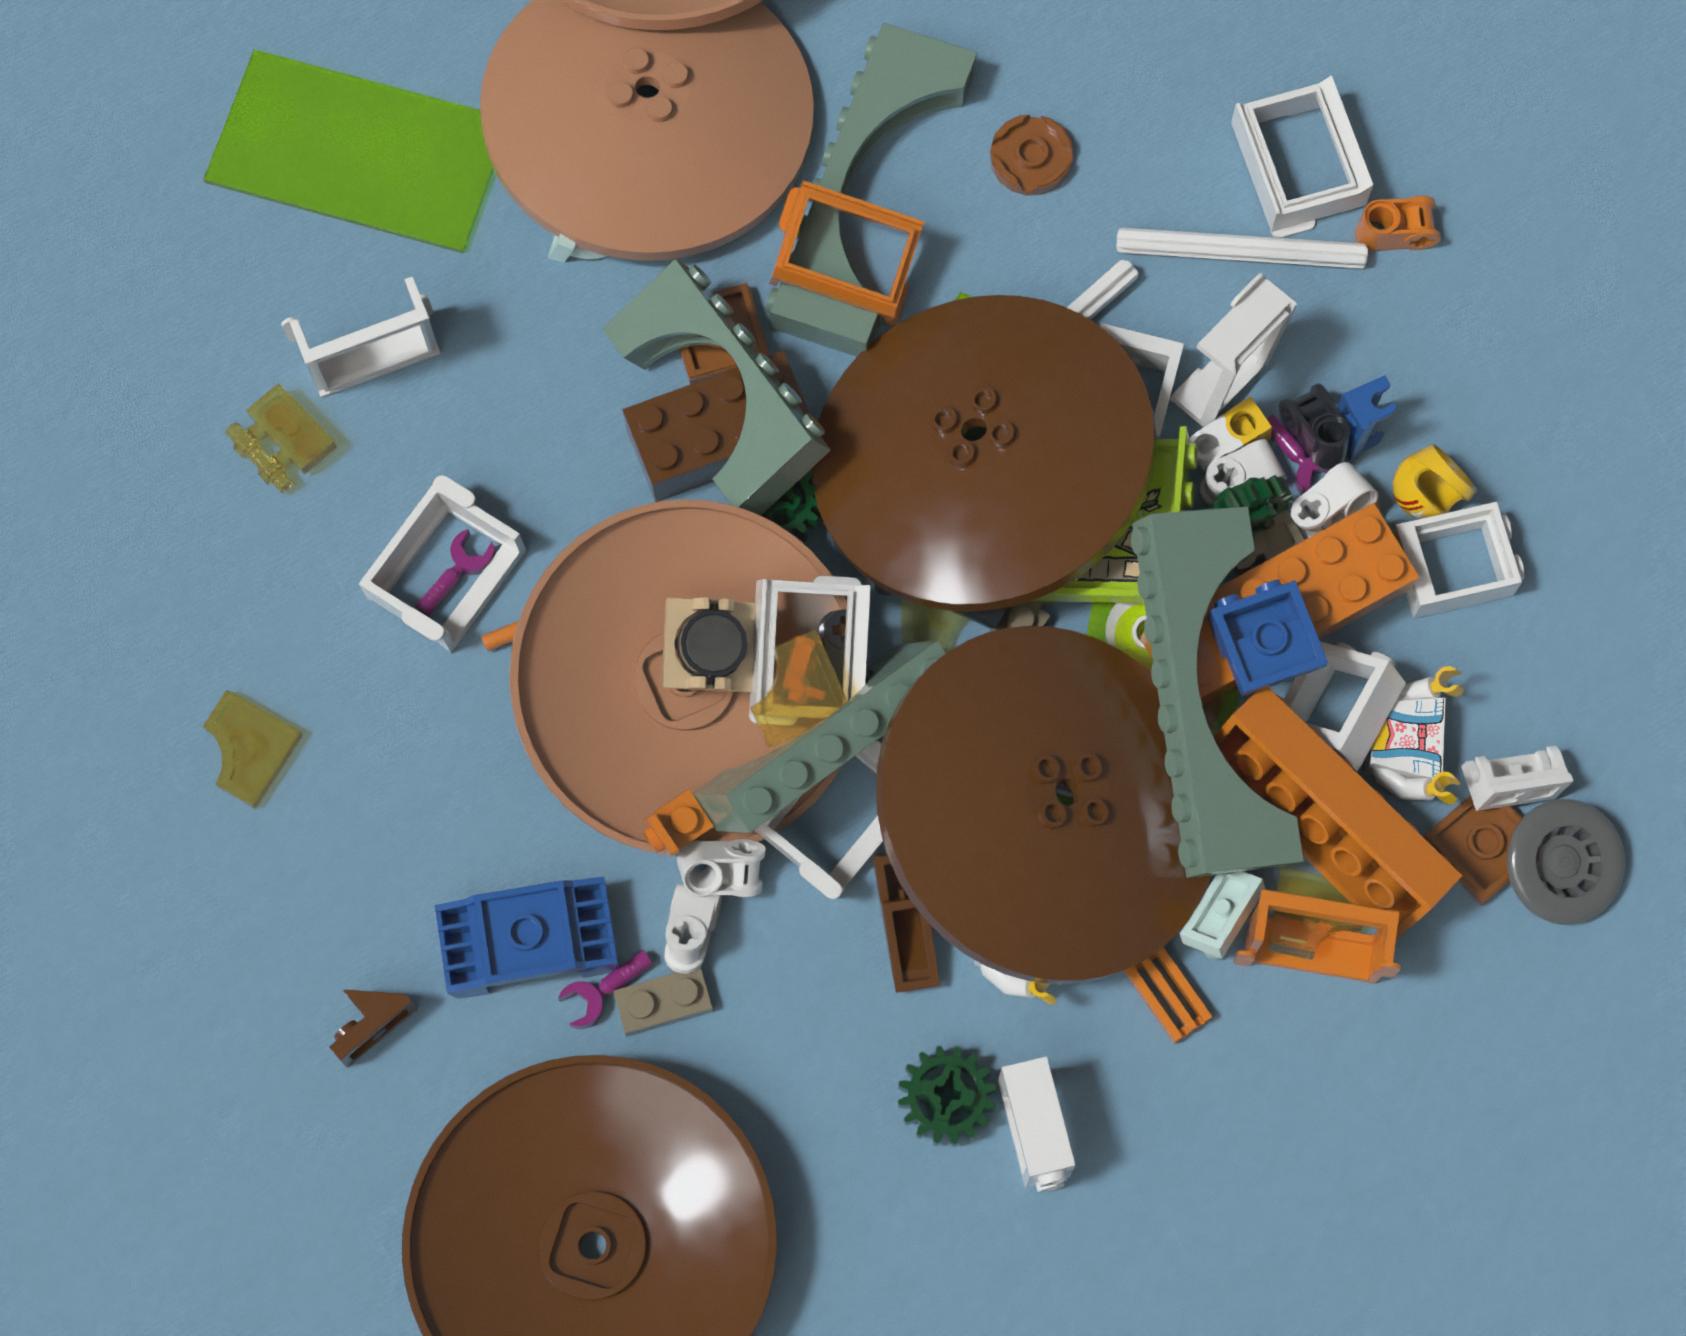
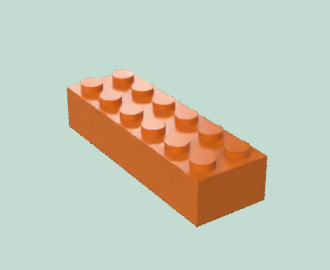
M1374 502L1217 588L1203 619L1197 649V678L1202 704L1237 686L1226 658L1222 659L1207 621V616L1211 609H1214L1213 604L1216 601L1233 594H1238L1240 599L1256 594L1255 589L1273 580L1279 579L1282 585L1295 580L1320 640L1412 588L1420 577ZM1144 631L1140 640L1153 661L1151 643L1147 641Z
M1269 687L1259 690L1252 695L1213 736L1226 761L1255 793L1280 810L1297 816L1303 857L1351 904L1399 912L1396 940L1430 911L1462 877L1447 857L1440 854L1419 834L1414 825L1406 821L1393 809L1381 793L1373 789L1359 776L1348 761L1341 758L1320 738L1315 729L1308 726L1288 707L1285 700L1275 694Z

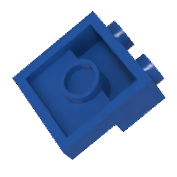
M1279 579L1267 582L1255 589L1256 594L1240 599L1238 594L1224 597L1213 604L1214 609H1211L1207 616V621L1222 659H1227L1241 697L1325 668L1328 665L1327 658L1295 580L1283 585Z

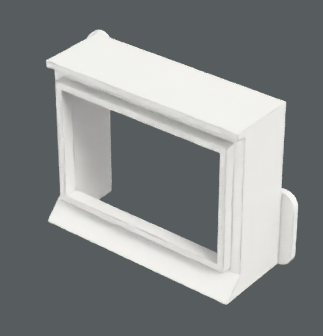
M1332 75L1315 85L1243 105L1236 103L1231 124L1270 227V233L1274 238H1286L1310 231L1314 228L1316 219L1366 206L1373 188V182ZM1320 108L1349 184L1287 201L1258 123Z
M1261 272L1233 299L1230 304L1233 308L1197 344L1196 348L1211 361L1202 370L1200 368L1196 369L1170 397L1172 403H1175L1202 427L1214 421L1223 408L1265 365L1269 364L1297 306L1294 300L1264 277V274Z
M413 276L404 280L415 310L316 347L310 348L298 318L290 317L282 321L281 325L288 341H297L305 364L321 398L441 354L429 321V316L433 314L429 297L426 294H419Z
M441 475L434 479L433 485L359 582V586L368 600L374 601L402 619L406 625L429 640L438 642L452 653L527 550L520 533L474 505L475 496L472 492L448 477ZM450 513L495 541L501 547L444 625L441 626L389 592L446 515Z
M818 576L813 582L757 580L752 692L750 693L749 719L756 724L792 725L797 721L798 717L827 718L839 708L772 704L778 592L847 596L842 688L843 706L865 685L870 585H861L860 581L856 578Z
M876 740L855 756L875 774H877V764L881 749L880 742ZM798 797L754 831L799 867L800 875L827 898L835 899L840 896L846 885L883 841L878 815L832 872L827 874L774 830L800 798Z

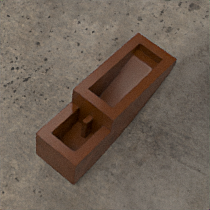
M887 852L872 854L895 992L899 993L940 986L931 925L925 920L906 894L889 861Z

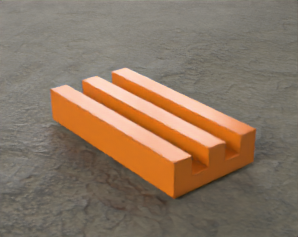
M1164 947L1141 963L1123 970L1173 1044L1212 1019V1015ZM1156 958L1197 1015V1018L1194 1020L1152 962ZM1144 967L1184 1026L1179 1030L1138 973V970Z

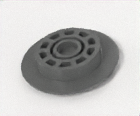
M1557 799L1535 807L1518 823L1508 846L1507 870L1515 894L1529 911L1551 923L1563 925L1578 924L1602 913L1617 896L1624 879L1625 852L1618 831L1601 811L1582 801ZM1562 827V834L1557 835L1559 828ZM1576 832L1581 836L1579 839L1573 837ZM1587 845L1591 852L1590 856H1588V853L1585 848ZM1589 863H1592L1591 872L1588 874ZM1583 881L1585 885L1580 889L1577 885ZM1562 889H1567L1568 896L1565 897Z

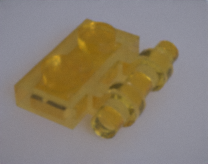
M279 383L246 410L249 417L255 422L253 426L246 431L238 422H235L225 432L234 443L233 449L242 458L248 457L259 469L258 475L268 485L273 484L281 493L287 492L294 484V481L285 473L291 464L294 463L305 475L337 448L334 440ZM267 437L280 448L272 457L260 446Z

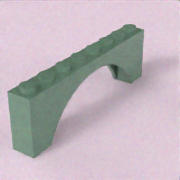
M882 23L878 36L871 35L867 43L864 59L868 60L864 72L857 71L854 76L850 95H853L854 98L850 108L843 106L836 126V130L840 131L836 143L829 142L822 162V166L826 167L822 179L815 178L813 184L846 194L848 186L862 161L890 133L923 115L944 109L963 107L976 72L977 52ZM808 200L812 205L808 215H803L796 237L798 241L794 251L791 252L788 263L863 288L853 273L843 249L839 228L841 211ZM781 282L779 289L775 287L771 289L765 311L770 313L771 329L856 357L862 351H867L868 346L874 341L880 325V315L783 282Z
M1248 507L1149 514L1132 523L1131 546L1138 558L1140 571L1138 591L1145 604L1147 618L1144 624V631L1147 641L1151 643L1153 656L1151 677L1153 684L1158 689L1160 702L1158 723L1165 735L1167 748L1165 768L1172 781L1174 797L1171 808L1173 817L1179 824L1181 842L1178 848V855L1182 866L1185 867L1186 878L1277 868L1304 862L1297 816L1280 810L1265 801L1232 769L1218 748L1208 727L1198 689L1197 649L1200 630L1209 603L1227 574L1243 558L1255 551Z

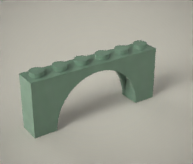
M674 259L603 328V331L624 359L644 370L661 357L675 350L695 345L722 347L732 356L741 372L745 385V420L739 441L723 468L714 476L713 481L731 505L761 516L831 451L821 437L825 430L809 413L803 414L798 407L802 403L798 394L788 384L783 383L781 385L775 377L779 372L776 365L765 354H758L752 346L756 343L753 335L742 324L738 323L736 325L731 319L730 315L734 313L731 306L719 294L713 295L708 289V286L712 283L709 277L695 264L689 268Z
M939 641L897 645L868 666L870 676L868 682L857 694L830 716L780 748L744 765L724 770L695 791L693 795L713 824L716 831L751 833L882 737L898 703L909 687L929 666L946 654Z

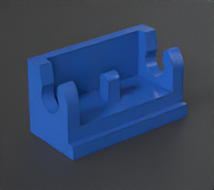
M1386 375L1343 393L1337 408L1351 427L1347 455L1349 461L1357 459L1360 452L1380 443L1384 432H1375L1373 436H1370L1374 425L1390 417L1397 407L1396 403H1390L1384 408H1377L1382 394L1391 386Z

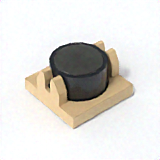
M707 597L693 599L666 598L661 688L751 693L756 603L734 602L732 599L725 598L711 600V598Z

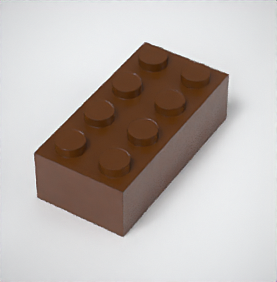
M784 350L767 356L779 370L775 377L781 385L783 383L788 384L802 400L798 407L804 415L809 413ZM738 367L622 409L627 432L655 502L713 482L714 476L730 458L739 441L746 413L745 385Z

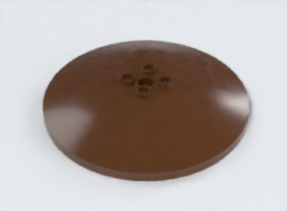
M1015 295L975 296L937 305L907 318L875 339L868 346L867 351H862L833 387L821 412L818 422L825 430L821 437L831 451L811 468V471L814 473L812 485L817 486V492L814 493L815 499H817V507L828 532L850 564L865 578L901 599L922 606L964 612L989 611L1012 607L1050 594L1076 580L1112 550L1138 514L1151 482L1156 458L1155 419L1146 386L1137 367L1121 345L1098 324L1078 312L1042 299ZM981 426L987 429L985 435L979 440L969 441L964 438L966 432L973 427Z
M1048 626L1010 627L982 634L948 651L914 681L898 703L888 723L877 764L876 803L881 836L889 861L911 902L925 920L944 939L965 955L1005 975L1027 981L1047 984L1089 982L1115 975L1152 956L1173 939L1192 916L1202 899L1211 875L1186 878L1185 867L1182 866L1179 859L1178 848L1181 837L1179 824L1174 819L1171 808L1174 794L1171 777L1167 774L1165 768V754L1167 752L1165 735L1158 723V710L1160 708L1158 689L1153 684L1149 670L1116 647L1076 631ZM1057 783L1066 784L1072 790L1073 803L1071 805H1065L1057 798L1055 793Z
M606 1055L570 1056L528 1066L504 1077L468 1102L448 1122L433 1142L421 1163L409 1195L402 1231L404 1282L411 1310L423 1336H753L770 1296L777 1256V1225L766 1175L754 1149L730 1115L705 1092L668 1070L638 1060ZM589 1234H599L606 1241L605 1252L597 1259H587L580 1251V1244L583 1238Z

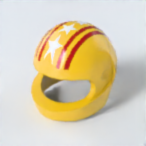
M1435 444L1410 454L1400 462L1392 480L1395 501L1406 514L1416 519L1449 513L1451 507L1456 502L1462 499L1469 502L1477 492L1476 487L1463 470Z

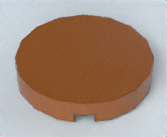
M1019 115L1005 122L995 133L990 149L991 169L998 181L1010 191L1026 196L1043 195L1058 188L1068 177L1073 161L1072 141L1065 129L1051 118Z

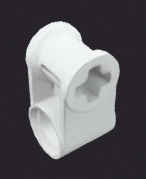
M1261 439L1244 446L1238 451L1212 461L1206 470V476H1204L1200 483L1199 494L1206 505L1214 507L1213 502L1218 500L1217 495L1227 488L1226 483L1229 487H1234L1253 477H1264L1267 480L1276 475L1278 479L1283 477L1286 480L1287 476L1268 440Z
M1343 462L1330 469L1324 478L1293 502L1291 517L1295 524L1301 528L1304 538L1308 539L1322 531V525L1328 528L1373 502L1375 504L1378 499V492L1352 464ZM1305 505L1310 509L1308 513L1304 509Z
M748 839L733 841L696 840L681 848L677 855V866L683 884L687 891L693 895L752 897L762 892L763 882L759 878L760 860L765 857V846L757 841ZM697 865H708V867L701 872H691V870Z
M677 883L665 935L667 943L664 959L667 966L673 971L688 974L695 972L702 966L711 933L714 931L718 920L722 895L696 896L688 892L684 884Z

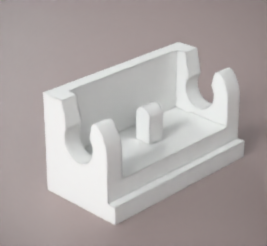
M1546 747L1547 754L1545 750L1536 751L1534 754L1488 760L1485 756L1475 757V762L1474 760L1466 761L1461 768L1476 811L1556 799L1573 782L1572 775L1568 773L1558 747Z

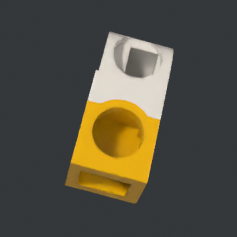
M1250 396L1197 431L1189 440L1190 443H1197V464L1203 473L1206 474L1207 468L1215 459L1238 451L1254 441L1261 439L1271 440L1272 426Z

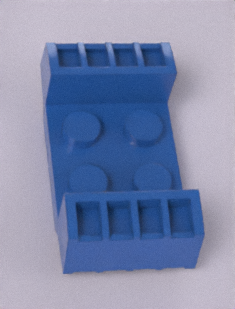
M604 876L573 881L560 880L478 894L466 899L435 905L447 994L458 999L490 994V986L577 971L581 972L583 978L613 972L618 965Z

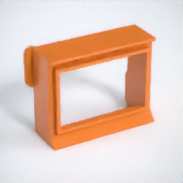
M803 180L799 188H792L788 193L779 221V228L785 233L768 284L777 286L780 281L881 315V322L887 325H894L900 318L908 293V285L905 281L925 221ZM808 200L908 234L889 296L788 263Z
M1262 889L1259 903L1252 916L1248 917L1243 951H1237L1233 963L1242 966H1251L1252 963L1376 984L1381 976L1395 977L1401 969L1400 964L1393 963L1399 912ZM1268 910L1375 927L1377 930L1373 935L1268 918L1267 914Z

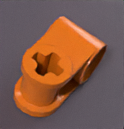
M1414 196L1404 199H1378L1370 202L1364 209L1355 228L1357 242L1366 244L1368 251L1375 252L1397 249L1423 250L1437 245L1441 241L1440 232L1435 230L1433 211L1436 209L1435 199L1430 196ZM1370 222H1379L1385 227V229H1376L1370 224Z

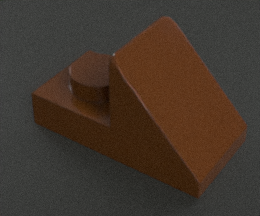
M343 990L364 1016L358 1023L356 1020H352L340 1028L334 1035L336 1041L329 1046L347 1068L417 1010V1007L406 994Z

